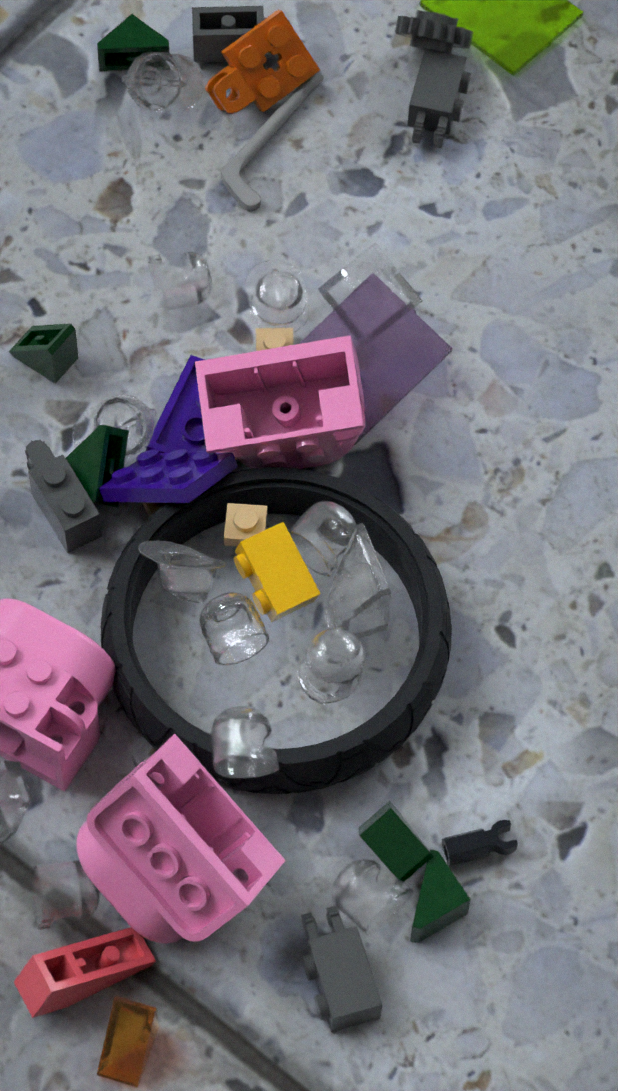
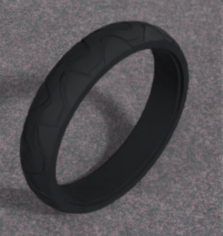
M266 467L231 472L190 503L164 504L148 518V522L143 523L124 547L108 582V594H105L100 626L101 647L111 657L116 668L112 689L126 716L154 749L158 750L173 734H176L221 786L253 793L289 794L292 792L302 793L323 789L345 782L370 770L375 766V763L384 761L401 747L418 728L429 712L432 700H435L447 671L452 637L450 607L440 571L424 541L414 532L412 526L378 497L352 483L331 475L298 468ZM227 503L267 506V514H293L311 517L345 529L374 548L390 564L407 589L415 610L419 630V649L414 664L395 696L384 708L357 728L337 738L297 748L272 749L240 745L213 736L186 721L170 708L148 681L140 666L132 639L135 616L143 592L161 564L176 549L204 530L226 522Z

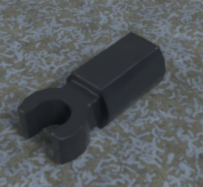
M510 820L497 821L487 831L481 828L442 838V849L447 865L450 867L489 857L490 852H496L501 855L512 854L517 850V840L504 842L498 837L499 834L510 831Z

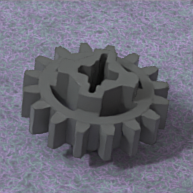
M417 10L416 17L398 16L395 28L396 34L411 38L409 46L449 54L452 52V47L470 49L473 31L457 27V18Z

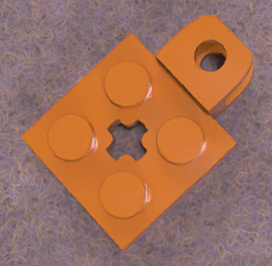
M277 10L221 51L230 66L225 67L214 75L206 84L205 90L216 107L227 113H236L251 102L255 103L259 111L265 112L319 72L320 69L283 11ZM267 52L272 55L278 54V66L275 69L270 67L265 69L263 66L267 61L265 57ZM230 88V94L226 97V91Z

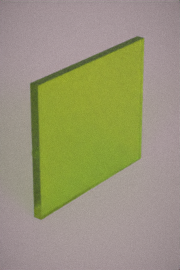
M568 0L420 1V6L427 12H435L457 18V27L473 31L471 45L513 76L544 49L550 47L552 42L583 17V11Z

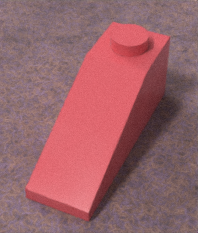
M130 927L32 955L14 980V983L32 1018L67 1008L152 966L156 960L143 936Z

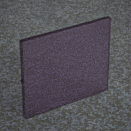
M374 273L366 278L299 343L351 335L358 356L366 418L365 428L354 445L453 351L452 347L416 314L414 308H410Z

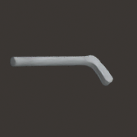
M317 72L298 86L235 157L223 167L221 171L222 182L244 210L253 211L258 209L261 204V196L240 177V173L305 101L310 93L323 81L324 77L321 72Z

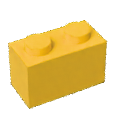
M284 522L241 541L235 549L237 555L234 557L235 566L243 579L249 578L255 590L252 593L253 601L262 615L267 613L271 623L313 603L321 594Z

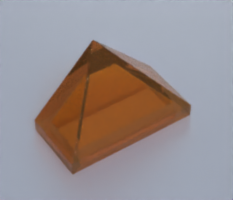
M115 996L98 1066V1076L138 1088L159 1029L156 1007Z

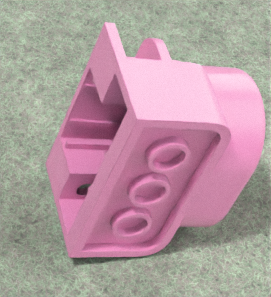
M351 335L195 361L205 445L208 454L233 452L236 460H239L251 469L266 467L303 469L326 465L339 460L352 449L365 428V404L358 356Z
M10 598L0 599V756L65 792L99 741L98 707L113 686L116 673L115 663L102 647L82 632L30 604Z
M173 734L148 759L136 766L88 813L87 821L83 823L78 831L76 840L80 864L94 886L137 933L151 941L163 944L173 943L181 938L194 942L206 939L248 907L286 861L176 734Z

